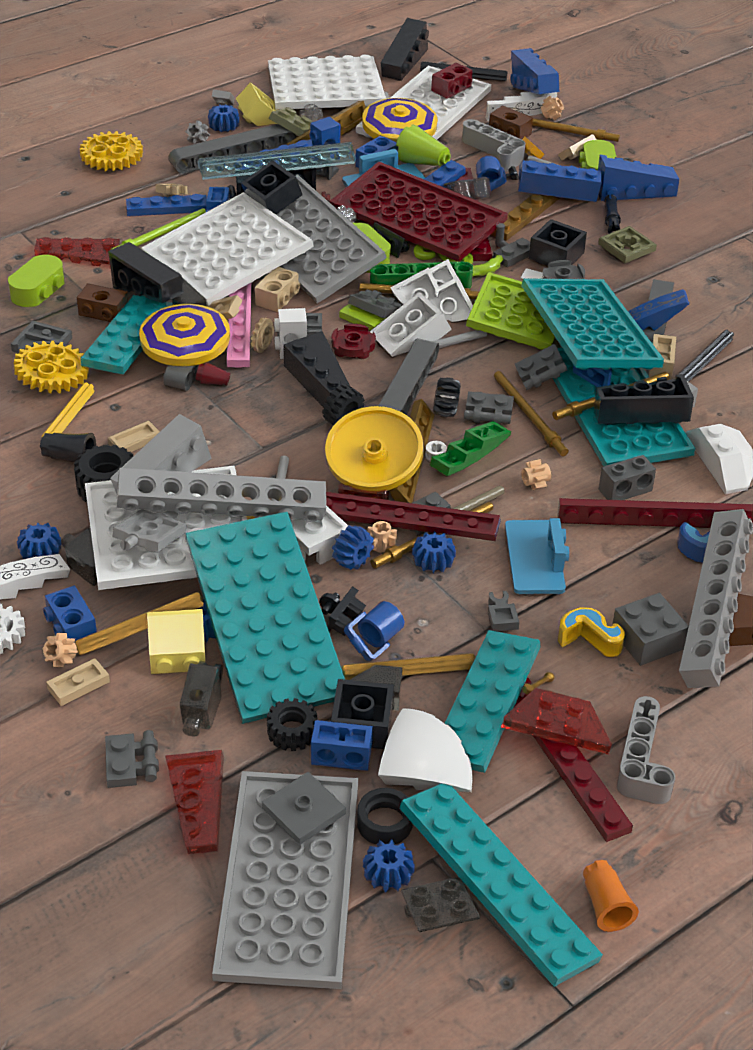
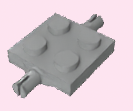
M140 509L113 527L112 537L122 540L120 546L123 550L126 549V551L138 545L144 547L147 551L159 552L185 533L186 523L174 520L178 516L176 511H166L160 514Z

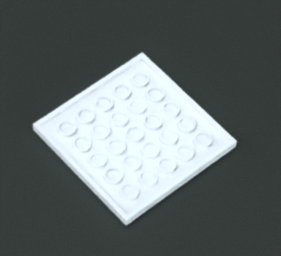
M345 55L342 58L334 56L317 58L312 56L307 59L292 57L286 60L281 58L268 60L275 110L286 107L291 109L349 107L357 101H364L365 106H369L376 101L386 99L374 57L370 55H361L360 57Z
M243 192L143 246L141 249L179 272L183 277V286L209 306L213 301L235 293L238 289L270 273L282 264H286L298 255L305 253L313 248L314 245L312 239Z
M235 466L194 470L192 473L236 475ZM111 480L85 483L98 590L196 578L197 574L186 542V533L247 520V517L242 515L231 517L226 514L178 513L174 520L186 523V531L179 538L159 552H150L138 545L126 551V549L123 550L120 546L122 540L112 537L113 527L140 509L130 511L124 508H117V494ZM166 492L169 495H175L173 492ZM193 493V494H192L193 496H196V497H200V496H201V495H199V494H197V493ZM218 495L220 498H227L223 495ZM166 511L153 512V513H160V514H161V513H165Z

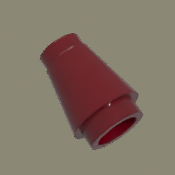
M206 362L205 364H199L196 380L201 381V384L228 386L231 373Z

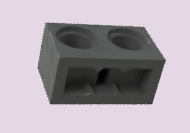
M644 455L604 466L601 469L598 489L607 500H625L651 492L653 490L656 468Z

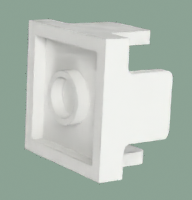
M327 507L323 520L308 522L305 519H291L304 561L306 560V553L311 555L315 552L316 561L320 565L333 559L332 554L334 550L332 546L336 543L335 538H338L340 531H345L348 526L341 518Z

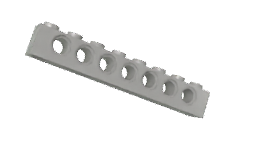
M119 468L117 508H124L130 511L146 509L153 512L176 511L180 514L194 512L204 515L226 514L231 517L242 515L254 516L255 518L288 512L290 520L305 519L308 522L323 520L327 508L326 481ZM140 490H146L149 493H142ZM166 492H173L175 495H169ZM193 493H197V494H199V495H201V496H200V497H196V496H193L192 494H193ZM218 495H223L227 498H220ZM244 497H250L252 500H247ZM269 498L276 499L277 502L271 501ZM295 500H300L303 503H297Z
M744 509L714 512L679 668L687 688L719 687L721 676L725 674L724 661L730 649L729 636L734 629L733 616L734 612H737L738 609L737 596L738 592H741L742 589L741 576L746 569L745 556L746 553H749V536L753 533L752 520L747 518Z

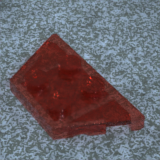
M535 688L506 714L501 726L505 729L608 755L612 745L590 701Z

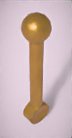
M546 672L544 677L531 685L525 684L522 691L527 695H532L535 688L545 682H552L555 678L554 674Z

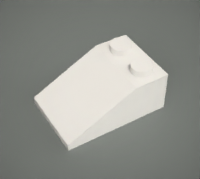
M419 292L370 332L375 333L376 341L393 357L409 352L417 338L428 341L439 340L452 329L443 313Z

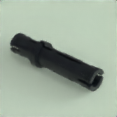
M611 194L612 199L609 198V195L604 199L606 207L605 224L608 227V234L620 230L621 217L617 209V197Z

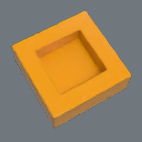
M526 137L522 139L525 141L526 154L540 159L545 155Z

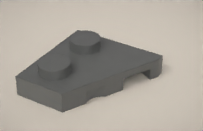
M32 320L11 343V350L19 352V349L25 350V345L33 347V342L42 345V341H45L47 344L54 341L56 345L63 342V346H66L72 339V331Z

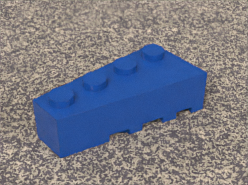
M532 48L511 50L512 74L510 81L514 88L536 94L560 92L559 73L551 65H547L544 59L540 60L537 53L533 54Z
M600 155L598 171H601V186L598 195L601 201H604L607 195L612 199L611 194L615 195L617 200L677 196L680 179L673 167L652 163L647 165L642 164L640 161L633 160V162L624 161L623 158L615 157L613 159L607 158L606 155Z

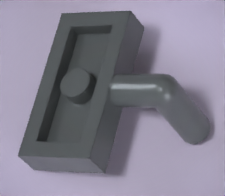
M499 223L496 229L495 244L500 249L493 252V258L501 255L503 261L500 264L508 268L529 257L530 242L527 239L521 238L508 244L504 241L505 224Z

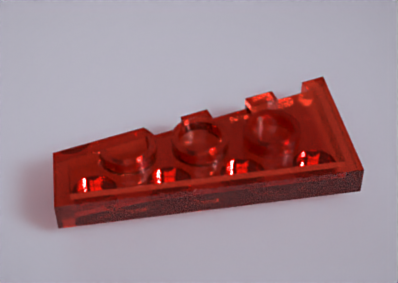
M37 238L34 252L35 256L52 255L60 260L68 258L72 263L79 264L81 261L91 262L92 266L100 267L101 263L110 265L108 251L120 245V239Z
M222 750L165 755L188 854L218 851L224 764Z

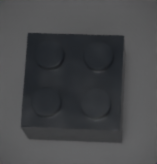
M273 160L241 183L245 194L276 215L303 195L296 176Z
M550 219L531 237L529 259L547 266L550 262L557 260L572 261L571 265H573L585 252L587 232Z
M338 679L331 722L373 726L372 748L385 749L390 732L394 684Z

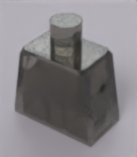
M91 528L86 529L78 537L70 533L66 534L62 539L61 545L65 548L68 567L92 586H95L98 583Z
M193 663L189 665L180 701V711L184 725L183 733L188 736L196 737L201 729L208 730L212 727L222 697L218 667Z

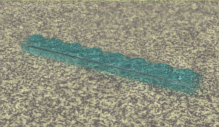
M352 142L200 158L197 164L202 178L205 180L253 175L272 160L287 171L355 164L356 157Z

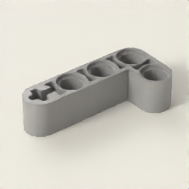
M468 119L463 122L462 141L497 157L505 172L511 166L517 167L524 160L525 141L474 119Z
M643 696L638 698L634 705L620 765L617 789L622 795L655 804H664L672 796L675 773L669 767L649 762L660 704L652 697Z

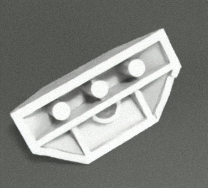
M716 424L685 431L694 445L695 451L725 495L748 490L753 479V449L739 430L723 424Z

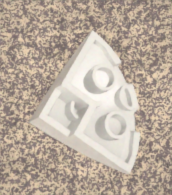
M449 260L430 269L427 268L390 287L403 305L420 292L443 313L446 320L451 322L467 320L473 308Z
M403 708L396 718L385 745L378 776L386 785H413L416 790H428L439 784L450 785L457 792H471L470 759L465 754L461 744L462 741L448 725L429 713Z

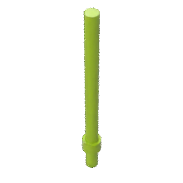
M202 208L137 238H129L122 241L121 245L128 242L135 246L142 245L206 213V210Z

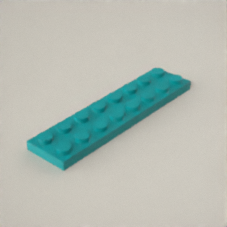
M439 784L402 800L400 805L401 811L554 987L599 963L603 954L452 786Z

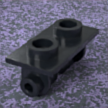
M374 222L373 229L391 244V255L399 258L400 252H407L410 245L403 237Z

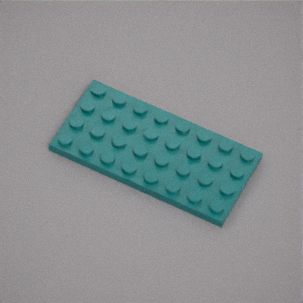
M523 278L522 288L576 368L582 370L588 368L604 370L610 368L626 370L632 368L647 370L663 368L664 358L604 279Z
M557 348L567 367V371L561 373L560 377L553 378L566 403L581 402L595 397L596 386L573 372V363L564 349ZM612 368L610 385L620 383L629 385L649 378L643 368H632L630 370ZM594 407L574 416L603 467L644 455L650 463L694 456L695 453L694 445L679 423L598 424L594 414Z
M288 512L187 532L186 542L242 724L267 718L270 708L272 706L275 707V703L278 701L284 703V699L288 698L289 701H293L294 698H297L299 702L305 700L307 701V706L311 704L313 707L334 702L338 679L345 680Z

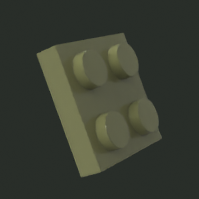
M289 107L273 111L269 117L270 120L298 136L309 131L310 123H312V120L296 115V111Z

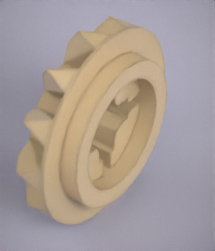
M261 318L255 324L253 336L251 337V347L255 352L262 353L269 347L272 341L274 327L271 319Z

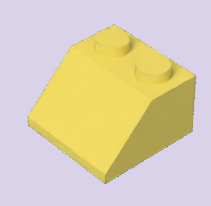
M250 82L236 97L239 104L238 108L243 113V118L248 123L253 122L257 126L277 124L269 119L271 112L276 111L274 100Z
M202 609L147 612L151 674L194 672L199 661L206 662Z

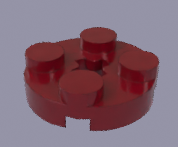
M346 324L344 329L339 331L337 328L333 331L331 338L334 354L339 357L347 356L366 359L375 348L376 335L374 332H369L367 326L361 324Z

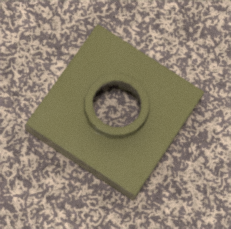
M631 226L600 237L598 241L600 246L624 263L656 251L657 244Z

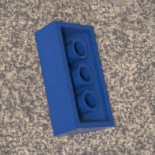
M522 160L519 165V192L597 202L601 186V171L592 168L583 169L575 166H561L554 163H539L533 160Z

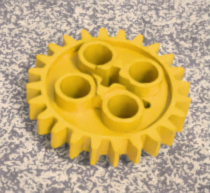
M110 131L107 134L100 132L99 136L93 134V138L87 137V140H83V144H80L79 148L81 160L85 161V165L90 164V168L97 166V170L104 168L105 171L109 168L112 171H115L116 168L123 170L124 166L130 168V164L136 165V161H140V158L143 157L141 140H138L137 137L132 138V134L126 136V132L118 134V131L114 134H111Z
M42 341V345L33 342V347L25 345V350L19 349V354H15L14 375H17L18 381L23 380L24 386L30 384V389L38 387L39 392L48 389L50 394L53 390L61 393V389H65L69 392L70 387L77 389L78 384L83 385L84 380H87L89 367L81 366V357L84 353H79L78 348L72 350L71 344L65 347L63 342L56 345L54 341H51L50 344Z

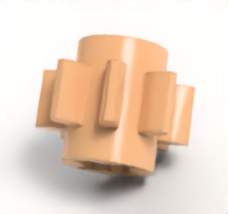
M551 96L544 99L543 106H541L544 117L547 119L553 118V120L561 117L562 110L564 109L561 100L558 97L552 98Z
M541 459L526 462L527 468H523L521 471L524 484L526 486L531 485L532 490L547 487L546 482L551 480V471L548 464H541Z
M379 521L374 523L372 527L368 526L367 532L374 538L372 543L374 546L373 551L383 553L386 549L395 545L397 529L391 530L390 523Z
M57 633L56 636H48V641L43 647V653L46 657L45 661L53 662V667H64V664H72V659L78 653L74 643L75 639L67 638V633Z

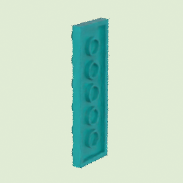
M133 295L81 357V366L124 375L143 351L140 344L139 331L144 320L152 313L172 306L174 303H160L147 299L143 295Z
M488 630L444 723L462 741L461 744L465 754L470 759L472 770L482 773L486 772L541 648L539 639Z

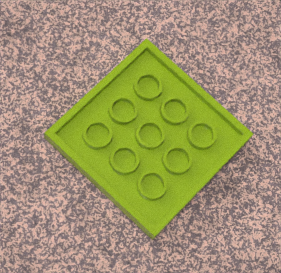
M488 272L468 316L466 326L541 350L552 346L555 336L522 288V282Z

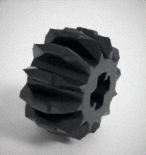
M446 377L440 378L437 381L433 406L434 414L441 417H454L456 415L461 387L459 380Z

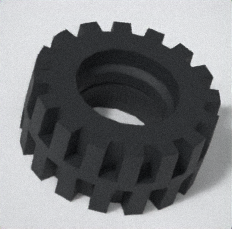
M342 384V386L336 387V391L333 390L331 392V396L326 398L327 402L323 405L325 408L322 410L323 418L334 426L343 416L364 407L363 402L365 399L363 395L349 385Z
M288 698L284 699V703L280 701L275 703V707L272 706L267 714V734L270 742L273 741L276 747L281 745V750L285 751L287 748H291V751H296L298 747L300 750L305 749V744L310 746L315 720H318L314 707L311 704L307 706V701L305 700L299 702L297 698H294L293 701H289ZM291 721L302 724L295 728L283 726L284 723Z

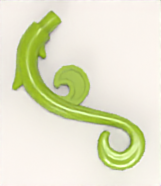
M420 245L414 247V255L420 260L433 259L435 252H424L429 249ZM437 253L443 261L458 262ZM468 254L460 262L473 264V256ZM497 255L487 263L473 265V276H485L488 272L494 273L499 269L503 257Z

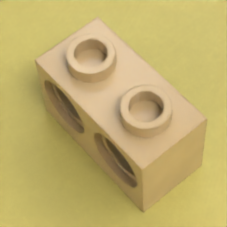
M281 267L272 270L255 286V305L278 312V309L287 305L289 300L299 292L298 273Z
M654 334L652 344L664 358L663 368L649 370L648 376L651 377L667 372L669 380H671L675 360L676 337Z

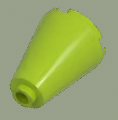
M414 124L411 127H405L398 137L396 146L399 147L398 160L403 163L441 167L450 161V150Z

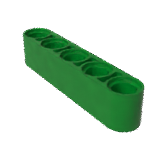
M442 262L377 264L370 269V284L396 285ZM450 262L463 287L471 288L473 265L468 262Z

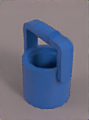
M485 156L478 160L476 175L477 178L481 179H477L475 187L477 193L483 196L505 184L507 179L505 170L501 167L497 158Z
M382 601L367 614L365 611L360 613L344 627V632L358 653H361L366 661H371L390 646L388 641L404 627L405 621L395 605ZM357 622L358 630L362 638L373 647L379 648L373 654L370 652L367 645L360 638V636L356 634V632L353 630L352 627Z

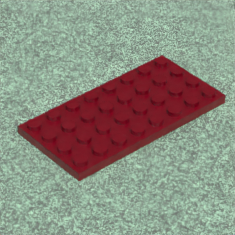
M382 162L376 163L330 200V204L344 214L370 225H374V222L410 242L458 262L497 229L499 223H504L508 220L507 212Z

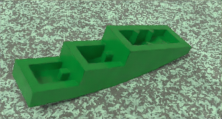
M494 421L465 431L463 439L449 443L445 453L433 456L430 466L446 476L459 472L493 451L511 435V431Z

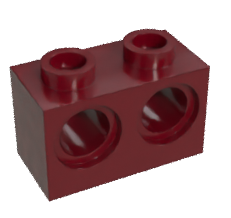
M454 63L432 74L431 91L447 99L472 85V69L459 63Z

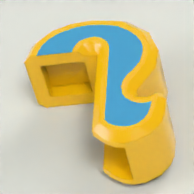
M579 607L568 611L560 619L558 642L561 647L570 644L581 635L606 657H615L621 654L625 631L616 623L611 627L607 626L605 617L599 611L592 608Z

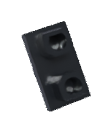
M353 586L341 601L339 600L340 595L336 592L333 594L325 593L321 596L319 603L322 607V613L324 615L331 614L328 618L329 621L326 623L329 633L334 629L345 636L344 627L352 620L344 615V613L346 612L353 618H356L365 609L366 605L355 597L359 590Z

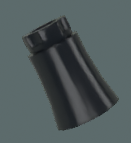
M45 433L40 441L42 456L75 462L80 454H84L83 451L96 446V439L93 433Z

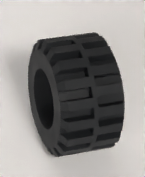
M108 444L99 447L94 446L92 449L83 451L84 454H80L74 463L76 488L79 497H82V500L87 502L85 483L111 480L110 478L119 468H122L133 457L131 451L127 452V449L124 447L119 448L117 445L108 446Z

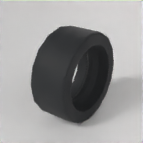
M378 788L365 794L361 798L357 810V828L361 836L368 842L376 845L379 840L384 844H388L392 839L395 845L406 839L413 828V823L401 811L400 805L402 800L408 797L401 791L392 788ZM378 808H391L399 812L403 819L391 826H381L368 819V814Z

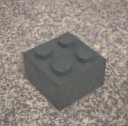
M660 592L615 608L612 625L614 623L619 624L625 631L623 646L640 666L684 650L689 625Z

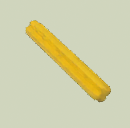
M86 382L80 387L42 434V437L45 433H62L94 393V386Z

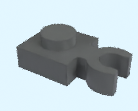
M503 591L501 599L495 598L493 592H489L488 616L492 631L519 630V619L515 604H508L509 594L507 591Z

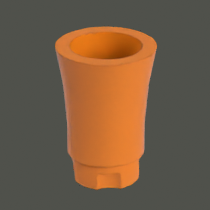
M597 860L591 865L586 866L583 870V877L595 910L598 927L603 931L613 932L631 925L636 920L639 910L624 889L616 871L612 869L606 860Z

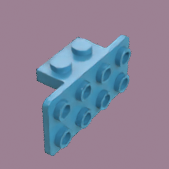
M396 149L359 156V173L344 176L342 182L348 187L378 162L422 179L425 177L414 164L398 165V152Z
M560 518L506 521L505 531L514 592L517 594L564 593L566 585L563 570L565 561H569V546L564 545L566 543V529L561 528Z

